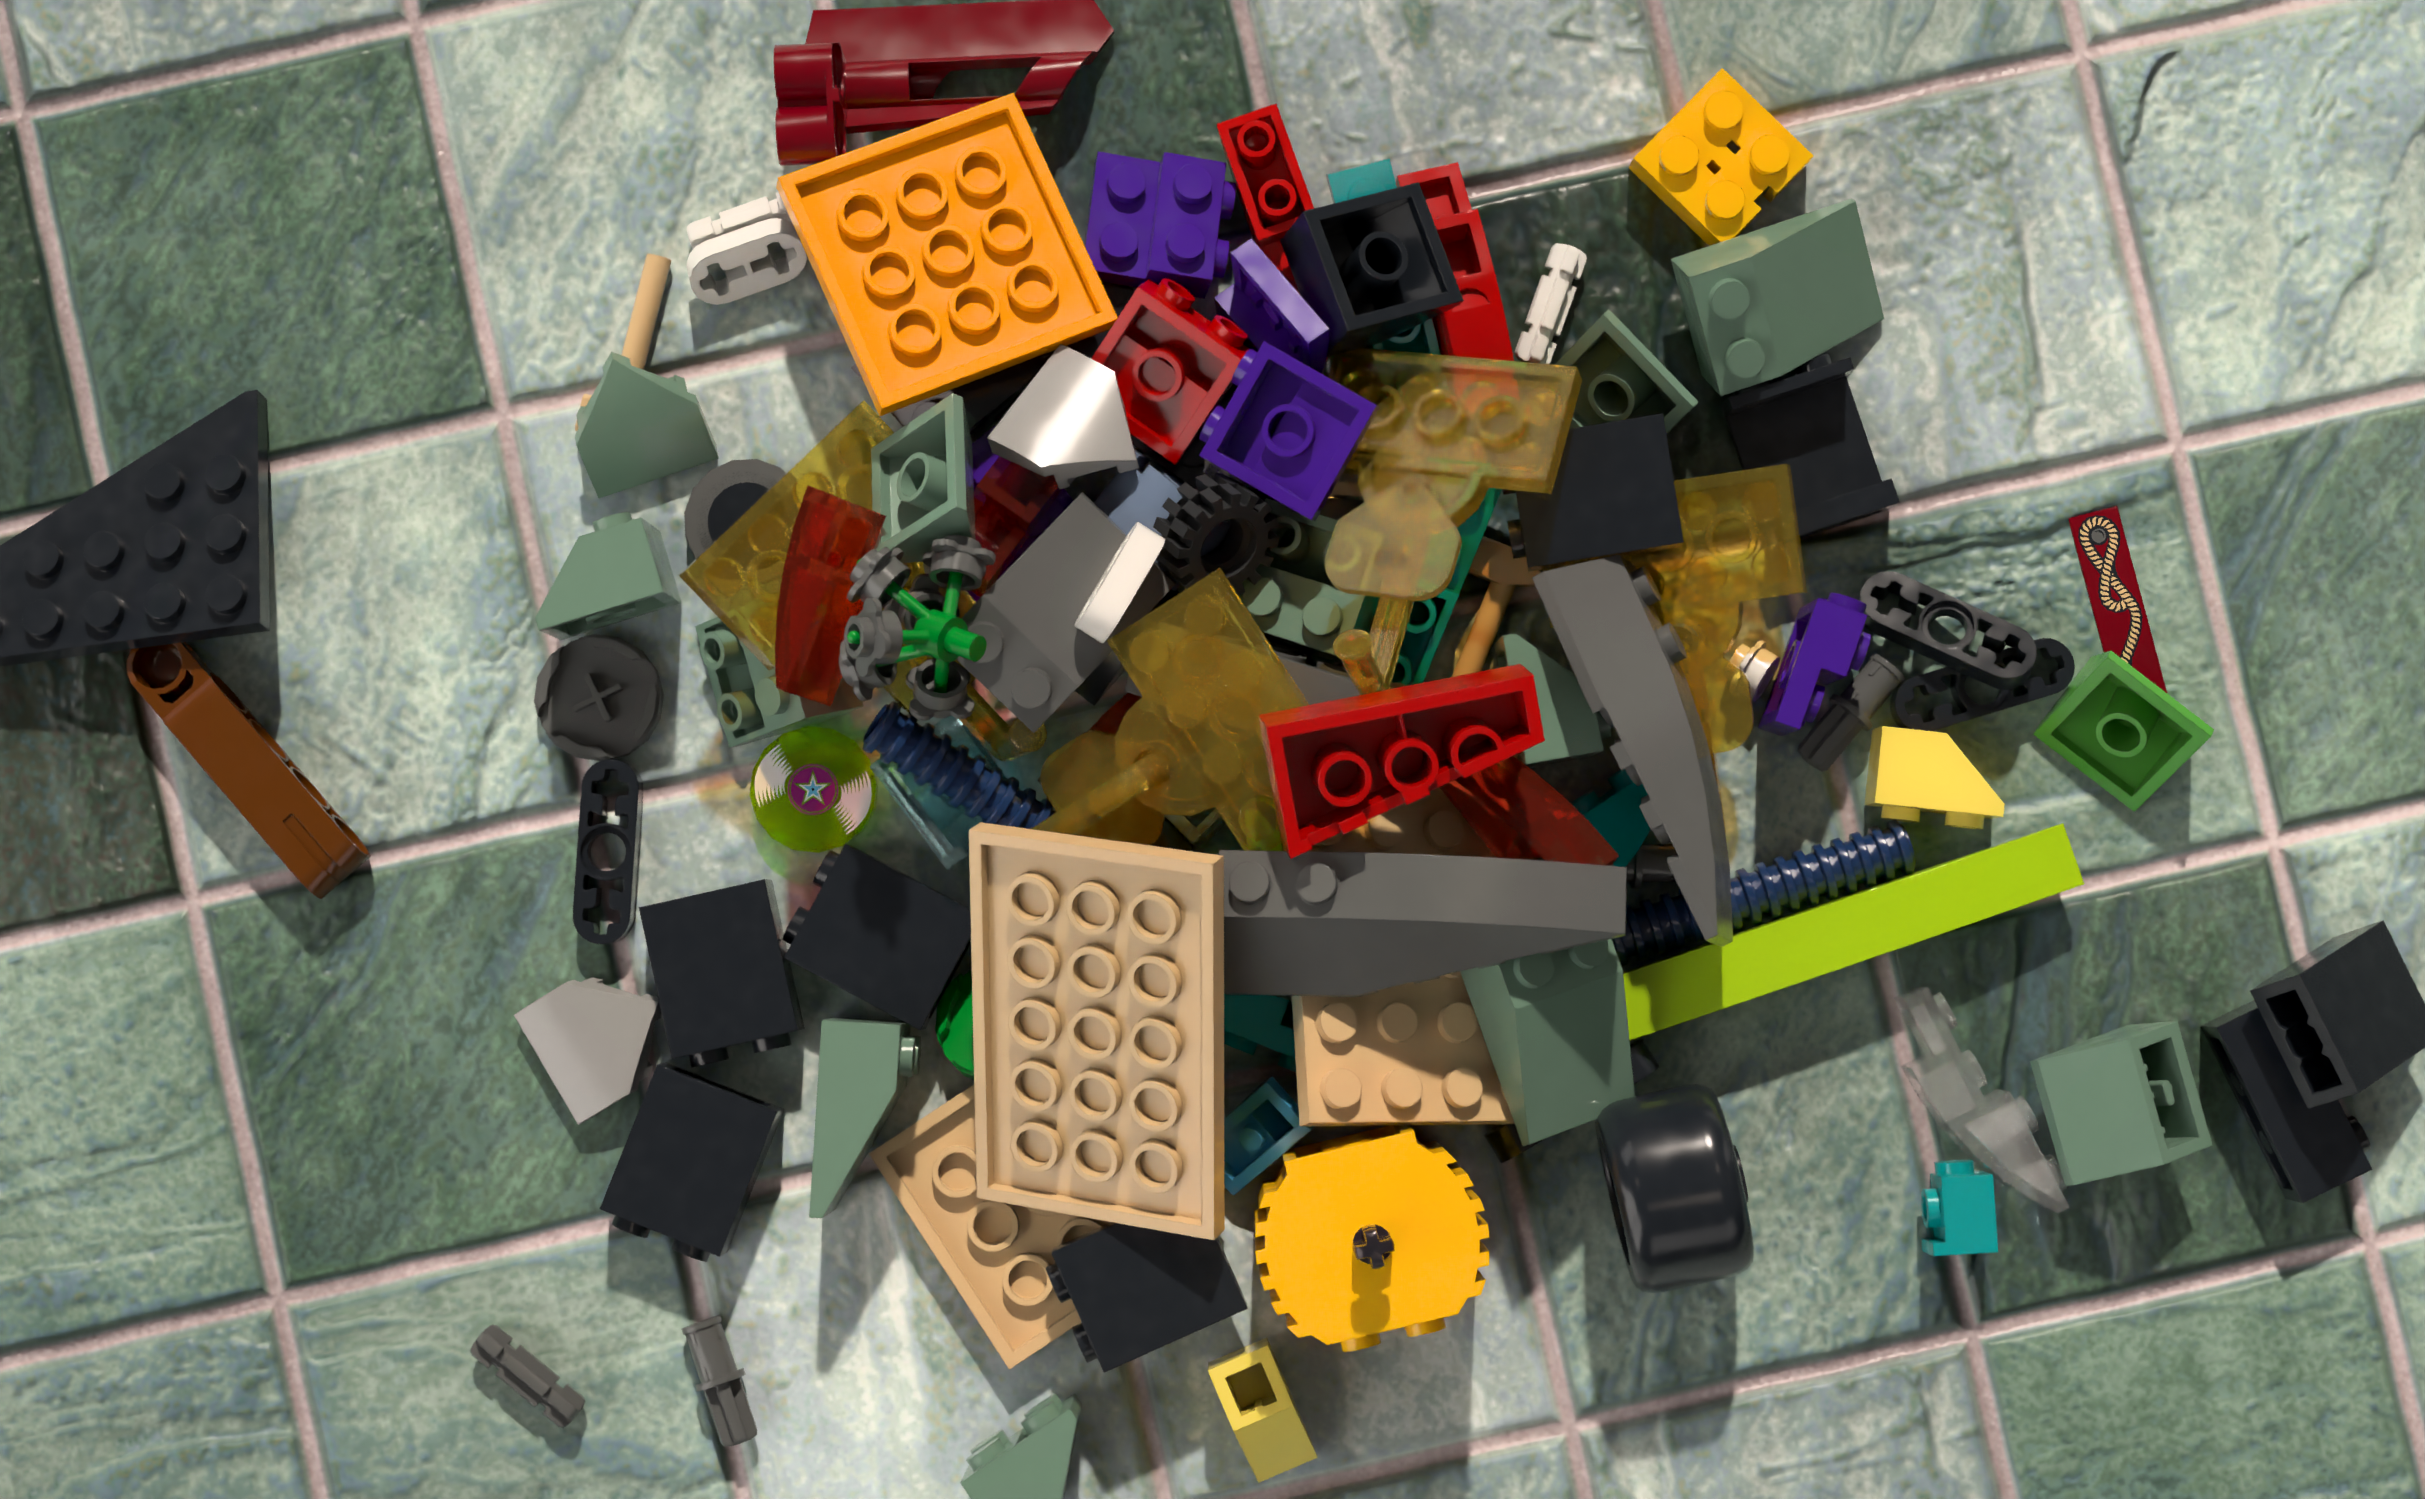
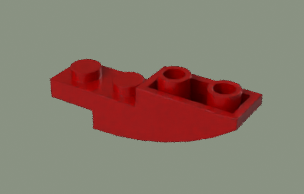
M1275 103L1218 123L1216 128L1233 181L1236 182V190L1253 241L1299 293L1280 240L1302 212L1314 209L1279 109ZM1361 348L1326 357L1325 362L1361 350Z
M1458 162L1397 175V188L1419 182L1464 300L1460 305L1432 318L1459 425L1520 412L1522 405L1516 368L1496 274L1478 209L1472 210Z

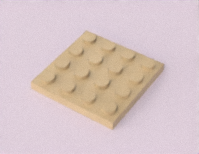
M974 1084L869 1153L1009 1370L1072 1329L1073 1326L1081 1323L1072 1299L1063 1303L1059 1301L1047 1274L1046 1267L1055 1263L1051 1253L1054 1247L1110 1222L977 1198Z

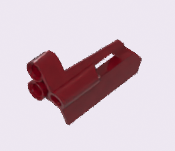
M1028 0L813 10L805 44L775 45L774 81L778 101L775 129L780 166L814 165L847 153V134L917 128L1003 97L933 99L938 85L950 71L1032 67L1017 89L1015 96L1025 117L1050 114L1063 99L1066 89L1083 65H1090L1113 36L1114 29L1094 0Z

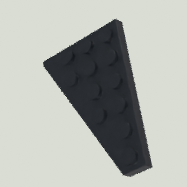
M258 390L245 391L0 545V667L270 631L267 398Z

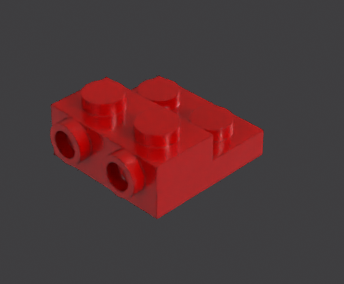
M1163 278L1158 285L1151 279H1148L1137 287L1091 359L1115 372L1125 405L1130 434L1176 465L1182 459L1213 410L1221 404L1233 386V374L1239 362L1249 350L1243 344L1248 335L1236 323L1223 316L1215 315L1213 320L1209 321L1192 309L1191 305L1195 298L1180 284Z

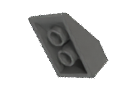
M1083 492L962 617L967 624L968 631L983 636L986 639L987 647L985 654L979 661L974 662L960 656L956 660L1033 733L1062 705L1177 583L1154 561L1125 613L1104 643H1100L1076 628L1074 625L1078 616L1127 536Z

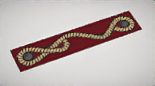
M2114 506L2068 518L2103 651L2114 652L2167 693L2118 507Z

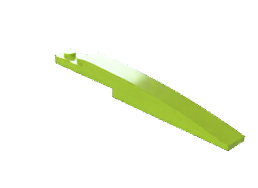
M2061 823L1734 933L1733 942L1720 947L1707 942L1695 946L1696 948L1624 971L1629 1040L1775 992L2084 884L2064 824Z

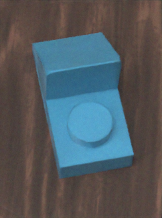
M1273 1077L1263 1081L1233 1111L1224 1117V1186L1233 1196L1315 1127L1299 1126L1298 1104Z

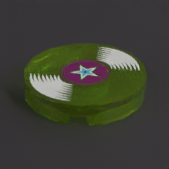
M806 726L783 733L764 748L752 770L750 799L756 819L772 839L795 851L824 853L843 847L865 830L876 810L879 784L871 760L856 741L831 728Z

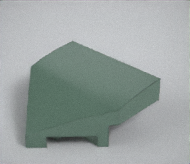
M614 352L610 353L602 367L604 375L587 405L581 406L576 414L578 431L575 434L576 446L598 498L719 459L716 443L696 395L687 392L685 378L677 375L665 378L632 366L628 357Z

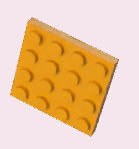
M1014 93L778 177L776 188L879 417L1054 351L1060 344L1067 346L1111 329L1118 318Z

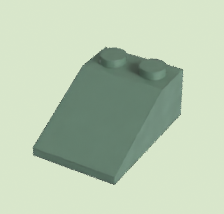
M1852 198L1671 259L1701 375L1720 396L1780 377L1884 319L1856 201Z
M1612 939L1544 955L1538 953L1505 961L1504 964L1478 969L1477 967L1460 971L1523 1146L1593 1121L1598 1118L1600 1112L1609 1104L1635 1096L1623 970Z
M851 1018L822 1020L809 1218H824L837 1208L907 1087L908 1077L919 1074L921 1036H910L911 1025L901 1021Z

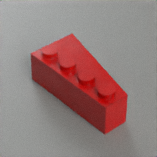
M1521 664L1258 715L1281 841L1290 859L1313 849V845L1341 832L1344 835L1369 823V819L1405 803L1408 805L1430 795V791L1462 776L1466 778L1545 741L1534 675Z

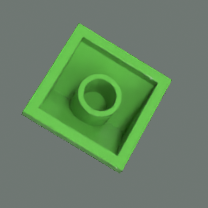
M2108 651L2090 657L2038 725L2033 735L2135 812L2212 736L2214 729L2114 652Z

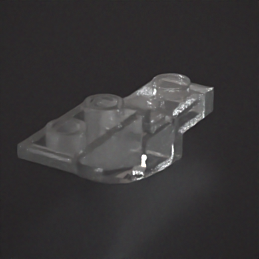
M1916 986L1894 997L1923 1054L1900 1067L1917 1096L1937 1124L1962 1152L1985 1172L1993 1174L1994 1179L2014 1193L2044 1209L2056 1213L2070 1208L2062 1191L2069 1188V1185L2065 1186L2058 1161L2051 1153L2043 1156L2032 1135L2040 1130L2032 1109L2022 1096L2014 1099L2010 1091L1996 1089L1983 1096L1980 1087L1987 1084L1985 1074L1970 1050L1961 1053L1950 1031L1958 1027V1024L1944 996L1940 992L1932 996L1928 987Z

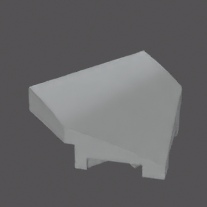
M1062 344L1058 346L987 437L994 454L1044 477L1054 475L1059 490L1070 487V484L1077 476L1117 466L1119 473L1139 468L1128 426L1125 405L1115 372Z
M591 977L582 982L570 980L514 1014L578 1125L593 1118L638 1090L639 1081L651 1075L653 1065L650 1064L648 1058L655 1021L662 1016L658 997L650 994L635 995L604 985L603 980Z

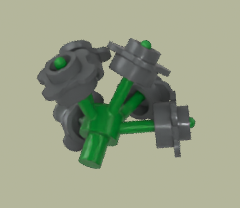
M949 535L943 539L933 540L932 552H925L922 559L923 563L930 567V573L916 576L913 579L912 587L905 591L903 587L910 576L911 570L901 562L904 552L898 547L893 551L887 547H884L879 552L876 549L869 551L857 561L850 575V580L854 585L849 590L847 599L852 603L860 599L864 604L863 610L857 616L849 618L845 627L844 640L840 644L839 667L845 682L853 687L854 693L860 701L871 700L875 688H881L894 682L898 662L927 655L933 659L912 668L906 675V685L913 690L914 699L909 704L911 715L924 721L930 720L932 717L946 718L953 716L956 719L969 717L974 711V701L967 695V686L970 684L971 675L967 669L954 660L960 656L974 662L979 661L985 654L987 642L983 636L968 631L966 622L959 618L958 602L961 590H974L981 586L982 578L986 574L985 566L993 565L996 555L988 549L981 548V544L975 539L966 536ZM939 585L946 588L945 597L939 592Z

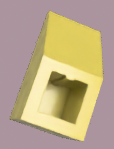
M1881 726L1872 730L1864 805L1882 807L1881 819L1920 822V813L1922 811L1946 814L1945 826L1983 829L1984 818L1994 819L2003 817L2005 804L1947 733Z
M1267 1337L1208 1362V1373L1233 1432L1258 1483L1318 1458Z

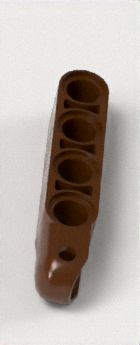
M182 642L131 649L127 659V675L131 684L294 876L313 895L323 899L347 876L371 857L368 849L236 694L209 669L189 644Z

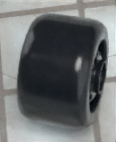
M1689 1084L1618 1100L1605 1107L1595 1120L1596 1135L1620 1244L1635 1287L1643 1292L1660 1293L1733 1277L1748 1269L1754 1258L1753 1235L1747 1206L1749 1201L1748 1191L1737 1148L1732 1143L1723 1110L1714 1091L1704 1085Z

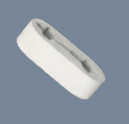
M773 218L704 241L692 250L686 265L691 289L697 298L706 303L719 305L744 298L794 279L804 269L807 255L793 223L785 219ZM779 241L780 246L785 249L786 256L782 259L774 260L771 253H768L767 245ZM719 263L720 267L725 270L726 278L715 281L713 276L708 274L707 266Z
M1137 522L1115 553L1074 626L1100 643H1104L1125 613L1159 555L1166 539Z

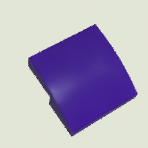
M1249 239L1230 252L1234 284L1214 297L1216 315L1233 321L1246 332L1248 337L1243 344L1249 349L1258 352L1263 341L1322 374L1328 354L1329 328L1252 239Z

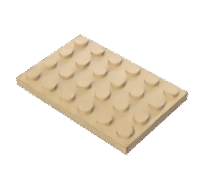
M1522 752L1466 778L1463 776L1430 791V795L1411 804H1401L1369 819V823L1344 835L1341 832L1313 845V849L1309 851L1429 854L1531 860L1525 768H1519L1517 755ZM1460 971L1442 975L1439 979L1417 984L1411 982L1381 989L1377 993L1360 997L1292 996L1299 1126L1515 1124Z
M980 822L969 829L977 1198L1215 1240L1225 1230L1224 856Z

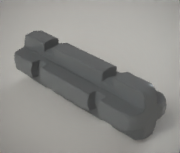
M492 1324L486 1328L473 1343L470 1349L471 1355L487 1369L492 1364L499 1370L495 1375L533 1407H536L539 1403L543 1405L546 1409L542 1414L556 1426L564 1428L570 1424L582 1410L585 1404L584 1397L568 1383L564 1388L556 1382L560 1377L522 1345H519L517 1349L511 1346L510 1343L513 1338L499 1326Z

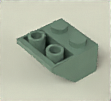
M1266 498L1265 502L1273 509L1270 513L1277 517L1279 527L1271 530L1279 536L1278 547H1267L1266 552L1273 556L1274 559L1270 567L1259 564L1255 571L1262 578L1255 585L1247 579L1242 582L1245 593L1237 597L1232 595L1224 620L1241 631L1313 653V655L1359 668L1379 610L1388 537L1319 515L1316 521H1312L1286 505Z
M829 584L772 593L695 626L700 643L701 657L707 667L717 703L718 718L723 725L729 748L825 722L864 706L863 702L855 695L853 687L845 682L840 671V644L844 640V635Z
M2178 1021L2125 1025L2030 1061L2065 1186L2082 1184L2165 1165L2213 1146Z
M1056 1393L1049 1396L1024 1414L1025 1419L1021 1422L1022 1430L1008 1438L1002 1429L970 1451L972 1455L966 1459L969 1466L960 1482L971 1499H1063L1082 1403L1077 1395L1073 1394L1063 1402H1061Z

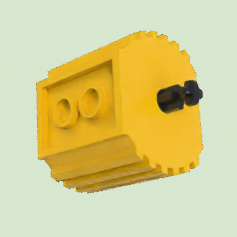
M1388 1125L1288 1149L1282 1154L1284 1165L1276 1178L1262 1182L1258 1194L1259 1209L1254 1210L1257 1265L1259 1264L1260 1280L1264 1291L1270 1290L1271 1304L1276 1314H1285L1287 1328L1297 1338L1312 1335L1326 1345L1340 1342L1343 1352L1357 1351L1380 1344L1379 1333L1404 1327L1407 1337H1413L1445 1329L1444 1317L1457 1315L1468 1298L1481 1295L1486 1279L1478 1268L1489 1265V1250L1480 1241L1481 1239L1489 1238L1488 1223L1478 1213L1485 1211L1481 1199L1470 1188L1474 1185L1468 1174L1456 1163L1457 1161L1437 1141L1422 1143L1417 1140L1414 1130L1409 1125Z

